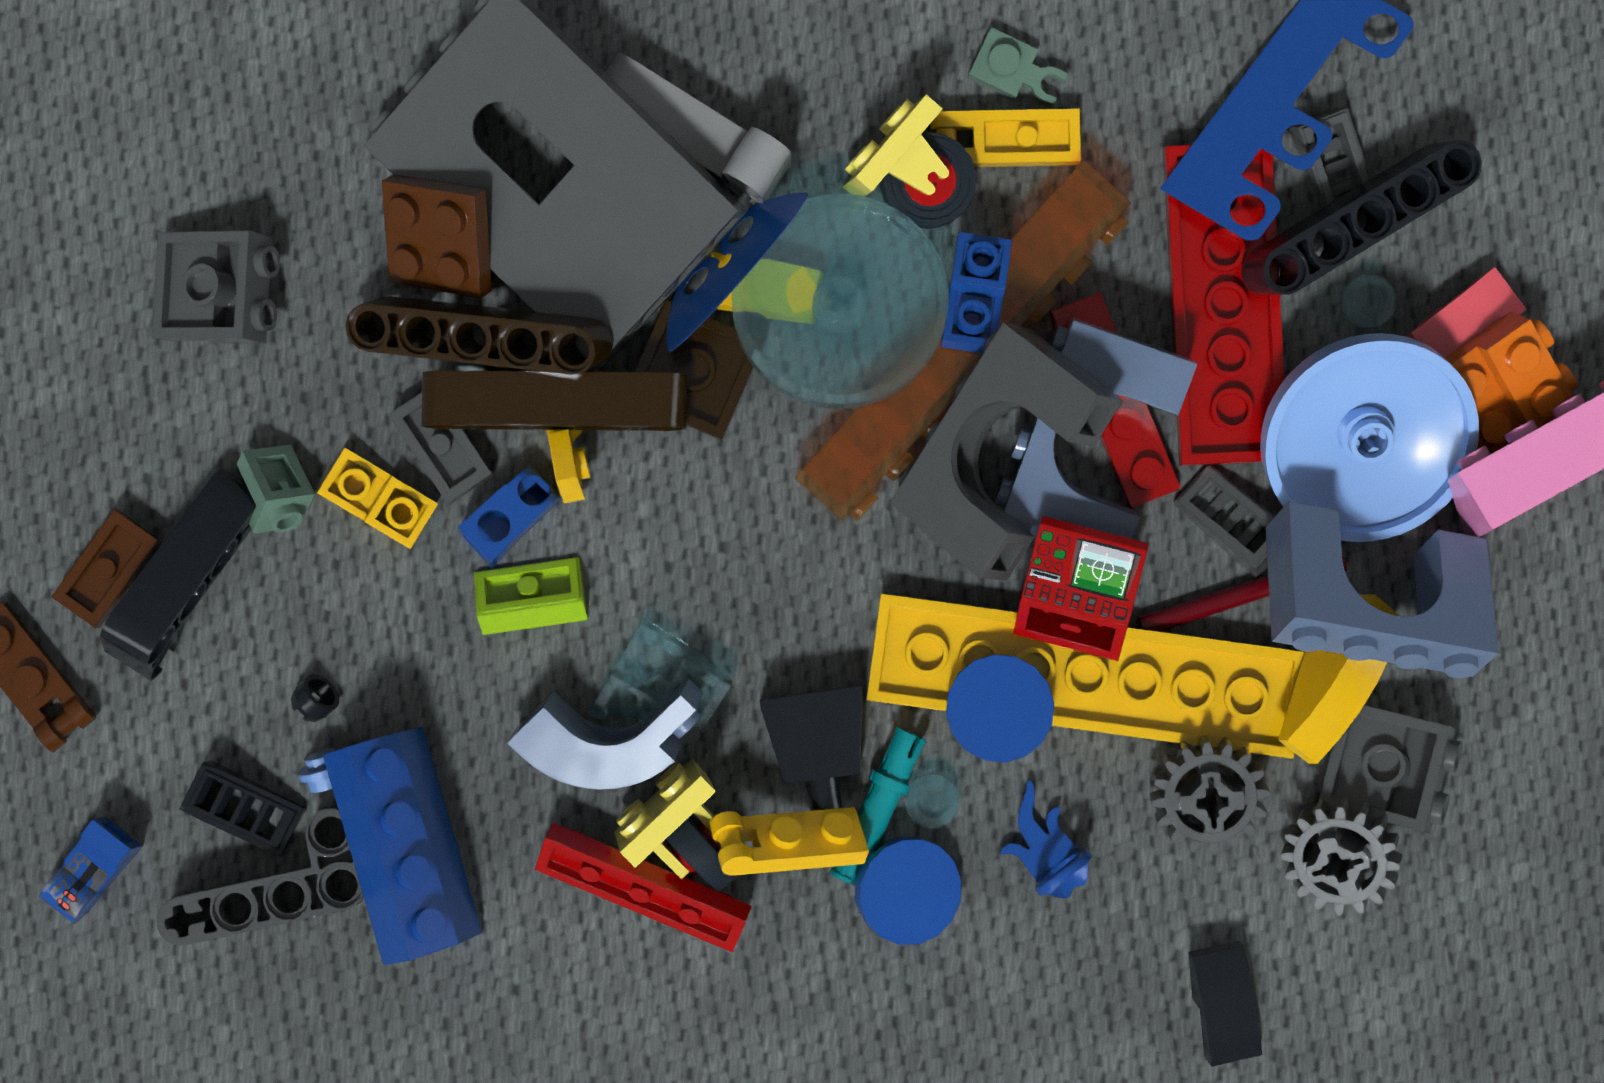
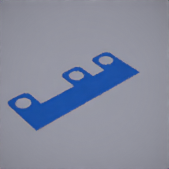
M1300 0L1160 189L1245 240L1253 241L1260 238L1279 213L1281 203L1275 195L1241 176L1261 148L1296 169L1306 170L1311 168L1331 142L1332 131L1325 124L1292 105L1343 37L1377 57L1389 58L1397 52L1413 30V19L1408 14L1383 0ZM1376 14H1386L1394 18L1398 24V34L1395 39L1386 44H1376L1369 41L1363 31L1364 24L1368 18ZM1298 124L1310 127L1317 137L1315 148L1310 153L1301 156L1290 154L1282 145V135L1285 130ZM1249 194L1262 200L1265 206V215L1259 223L1252 226H1243L1232 219L1230 206L1239 196Z

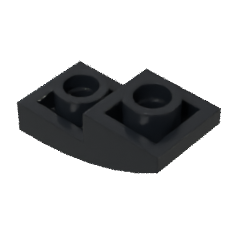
M1235 941L1188 952L1192 1000L1200 1009L1205 1059L1213 1067L1261 1056L1262 1045L1255 995L1242 943Z

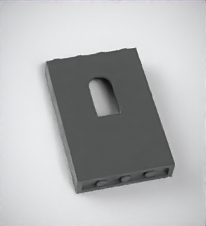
M479 0L474 8V11L477 13L476 17L464 30L458 28L444 40L439 48V52L443 55L430 70L423 68L410 79L404 89L408 95L395 110L392 107L388 108L376 118L370 127L373 135L363 146L392 174L486 189L490 269L535 312L593 318L607 326L612 335V351L606 361L593 368L606 366L747 213L748 209L530 0ZM495 102H504L513 106L574 164L573 168L540 204L478 145L474 135V123L477 115L485 106ZM575 334L573 338L574 349L581 357L587 358L589 354L588 344L582 336Z

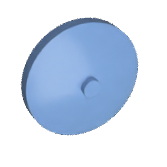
M1374 333L1348 337L1329 344L1311 354L1290 372L1277 389L1267 408L1261 431L1260 450L1264 473L1283 507L1288 501L1338 510L1342 541L1369 542L1388 539L1408 532L1425 523L1453 498L1448 479L1461 471L1457 461L1477 450L1479 438L1478 413L1474 398L1465 380L1453 365L1432 347L1415 339L1395 334Z

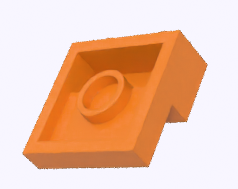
M1509 312L1446 357L1465 380L1474 398L1479 420L1477 450L1483 446L1487 447L1490 454L1508 445L1504 435L1531 420H1534L1538 428L1556 419L1551 411L1553 408L1574 397L1572 391L1578 388V382L1565 364L1562 362L1555 364L1548 351V348L1554 345V339L1547 327L1536 318L1531 321L1527 317Z

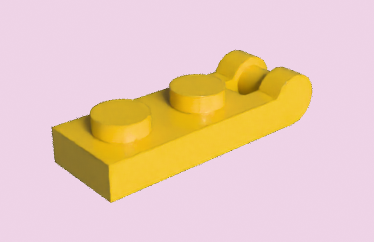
M1080 109L941 111L930 123L931 132L945 134L957 141V132L972 131L973 147L964 149L972 158L974 167L1079 165L1081 162Z
M855 807L740 816L737 812L727 811L715 815L709 822L713 840L721 846L718 859L721 870L726 875L735 876L864 864L869 853ZM743 842H752L753 848H750Z

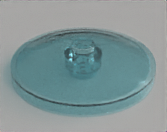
M828 194L807 198L780 237L732 291V314L736 334L745 355L757 372L768 383L789 397L806 404L831 409H849L875 404L893 396L911 384L927 367L938 349L946 325L949 307V291L943 264L938 252L922 229L910 218L890 205L872 198L852 194Z

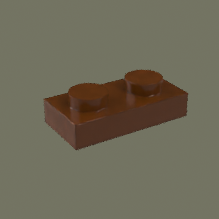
M114 509L51 597L94 628H101L162 543V540L121 511Z

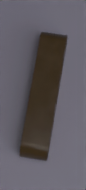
M393 296L380 297L356 306L348 314L345 325L347 336L351 343L358 349L367 352L568 375L580 374L606 361L611 354L613 346L612 335L607 326L593 318ZM374 312L381 316L384 321V335L380 334L374 327ZM423 318H427L434 326V341L430 340L423 331ZM473 323L478 324L485 332V346H481L475 341L472 334ZM524 328L534 334L537 340L536 352L530 351L523 343L522 334ZM575 334L582 336L586 340L589 348L587 358L581 357L574 349L573 338Z
M425 371L422 373L421 427L478 430L680 431L686 429L687 375L669 372H582L580 374L568 375L542 371Z

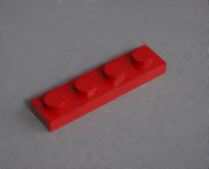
M1101 292L1050 312L1056 330L1058 325L1068 328L1071 318L1074 317L1117 333ZM1117 395L1123 402L1101 434L1100 439L1127 505L1132 509L1177 491L1181 487L1147 404Z
M552 823L545 837L534 869L732 953L752 908L751 905L739 901L727 893L718 892L685 877L681 879L675 872L665 870L644 860L635 868L618 849L591 839L579 831L570 830L556 823Z

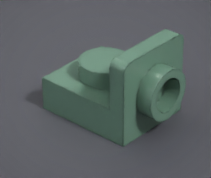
M283 445L242 451L237 466L256 504L249 522L253 533L269 531L286 532L300 526L315 493L292 446Z

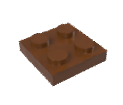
M396 174L382 180L389 282L475 298H482L490 293L492 290L486 189Z

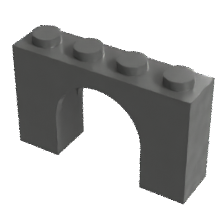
M1003 322L999 330L995 331L987 339L983 348V355L972 373L957 387L955 400L943 419L930 430L926 439L927 444L915 464L910 466L901 476L899 489L890 504L977 577L1007 581L1035 536L990 499L982 485L979 474V454L986 433L1002 415L1011 410L1024 407L1066 441L1094 446L1123 400L1031 329Z

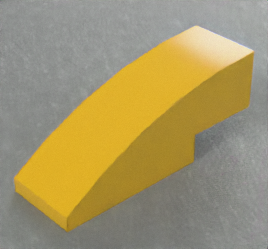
M1375 594L1360 595L1375 608L1388 614L1400 616ZM1322 650L1305 651L1278 740L1308 764H1318L1339 741L1360 713L1377 685L1387 662L1372 659L1351 660L1346 658L1344 654Z

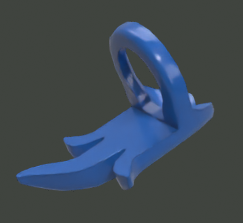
M1029 780L1027 781L1026 791L1018 815L1019 830L1029 849L1018 843H1008L999 852L1001 855H1017L1036 880L1035 889L1040 896L1047 894L1058 898H1069L1074 887L1086 885L1088 861L1092 858V854L1086 848L1078 849L1058 826L1060 806L1052 808L1047 813L1045 823L1049 834H1046L1033 819L1032 811L1035 789L1033 783Z

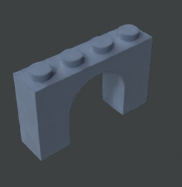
M1074 317L1071 318L1068 328L1058 325L1051 346L1115 395L1125 396L1176 415L1180 413L1197 367V363L1193 359ZM1035 417L1031 430L1021 427L1011 454L1012 458L1020 461L1013 480L1003 477L994 503L1036 538L1042 516L1133 539L1140 520L1138 510L1090 494L1070 483L1061 473L1054 459L1053 448L1056 432L1040 419Z
M1288 501L1266 526L1272 642L1293 645L1295 649L1300 651L1322 650L1344 654L1346 658L1351 660L1372 659L1395 663L1397 667L1402 669L1423 668L1445 672L1447 676L1452 678L1473 677L1499 654L1488 540L1486 538L1437 530L1413 555L1417 614L1415 616H1396L1383 612L1369 604L1351 585L1343 566L1338 510Z

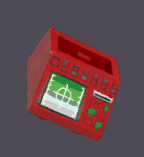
M1042 516L1013 634L1119 661L1149 543Z

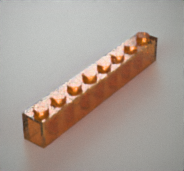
M1084 160L1011 239L1010 260L999 328L1003 322L1021 327L1028 318L1037 325L1058 301L1051 295L1055 288L1064 279L1073 285L1093 263V260L1086 254L1094 245L1101 240L1108 246L1129 223L1122 215L1131 202ZM946 312L795 476V482L841 523L849 515L858 522L879 499L872 492L885 476L894 482L915 458L907 451L921 436L927 439L932 427L945 416L944 411L955 400L957 387L972 373L983 355L982 353L941 347Z

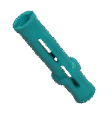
M897 726L878 769L871 770L868 779L872 780L857 813L869 849L868 855L873 850H877L901 796H907L911 788L907 782L923 747L927 743L926 739ZM862 864L835 866L831 868L829 873L848 884L852 882L851 884L855 886V879Z

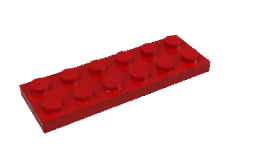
M1192 145L1165 146L1163 149L1164 182ZM1261 148L1241 176L1275 195L1273 155ZM1165 192L1173 353L1193 359L1197 363L1180 413L1176 415L1179 466L1262 463L1260 443L1263 421L1274 394L1285 380L1280 295H1257L1251 292L1243 282L1241 271L1245 257L1252 250L1277 236L1276 217L1260 238L1248 241ZM1242 195L1232 202L1230 214L1236 223L1243 226H1252L1263 219L1265 206L1262 200L1254 195ZM1275 258L1269 265V275L1274 283L1279 279V264Z

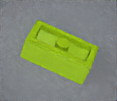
M579 557L474 572L476 615L483 635L588 620Z

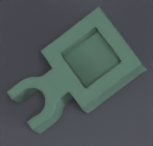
M991 27L967 78L1013 100L1016 99L1021 87H1024L1032 92L1037 101L1052 108L1057 97L1045 93L1041 87V82L1046 78H1054L1064 84L1069 73L1053 66L1040 68L1034 65L1033 62L1039 49Z

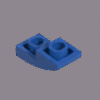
M958 232L941 341L942 348L983 354V348L987 339L995 331L999 330L1012 245L1011 239Z

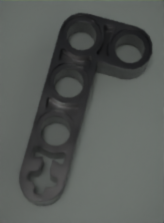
M223 468L211 477L107 618L100 634L104 652L150 681L154 680L161 673L163 668L159 665L168 650L174 652L177 647L178 639L176 633L252 530L249 522L256 504L245 482Z

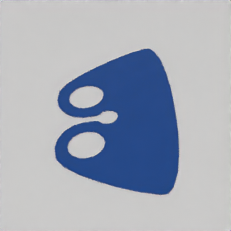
M807 193L778 196L748 208L747 213L721 240L720 252L723 255L729 253L732 255L729 262L724 267L718 268L720 261L715 257H709L703 260L682 282L674 294L667 325L668 351L674 350L684 342L745 278L797 215L808 197ZM753 217V224L747 234L739 241L730 243V235L735 227L745 218ZM708 268V275L702 285L693 293L685 294V286L690 278L700 269Z

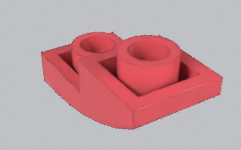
M1493 267L1482 273L1451 301L1438 307L1406 334L1405 337L1415 339L1432 347L1446 358L1509 312L1520 315L1526 308L1496 267Z

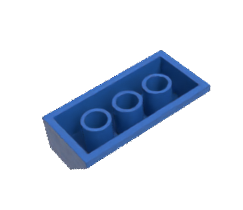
M423 727L397 732L323 755L383 965L411 961L458 945L483 933Z

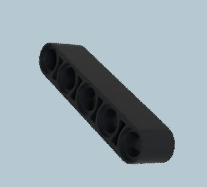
M1462 140L1424 146L1252 250L1245 257L1242 264L1241 275L1244 284L1251 292L1257 295H1289L1301 290L1471 186L1481 173L1482 160L1479 151L1473 144ZM1446 155L1451 162L1449 177L1445 174L1443 168V161ZM1403 180L1409 189V198L1406 203L1400 195V186ZM1360 206L1366 213V224L1363 230L1357 222V212ZM1317 232L1321 235L1324 243L1323 251L1319 257L1313 248V239ZM1274 258L1280 266V277L1276 283L1271 280L1269 275V265Z

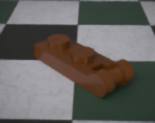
M1 602L0 687L32 726L39 741L49 751L54 753L67 742L65 736L78 726L84 729L97 718L96 714L8 603ZM58 698L63 705L64 711L52 720L44 708Z

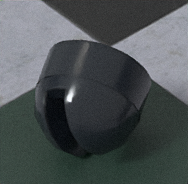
M310 674L296 686L291 696L293 711L298 709L304 715L302 719L309 722H316L326 718L339 705V695L335 687L326 678L316 674Z

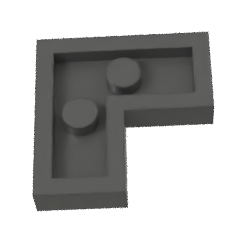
M464 363L454 371L488 370L481 364ZM422 392L388 414L447 504L451 505L494 476L465 433L467 429H431L421 427Z

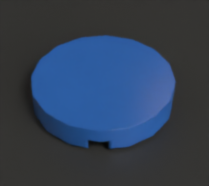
M994 654L974 660L956 675L947 692L945 714L952 735L964 750L985 761L1006 763L1026 757L1042 744L1052 726L1054 701L1048 682L1033 665L1016 656Z
M897 836L886 841L885 843L887 844L882 845L877 851L873 850L867 856L865 863L861 865L855 879V903L864 921L881 938L899 945L921 944L938 936L953 920L961 902V878L955 861L942 847L918 836Z

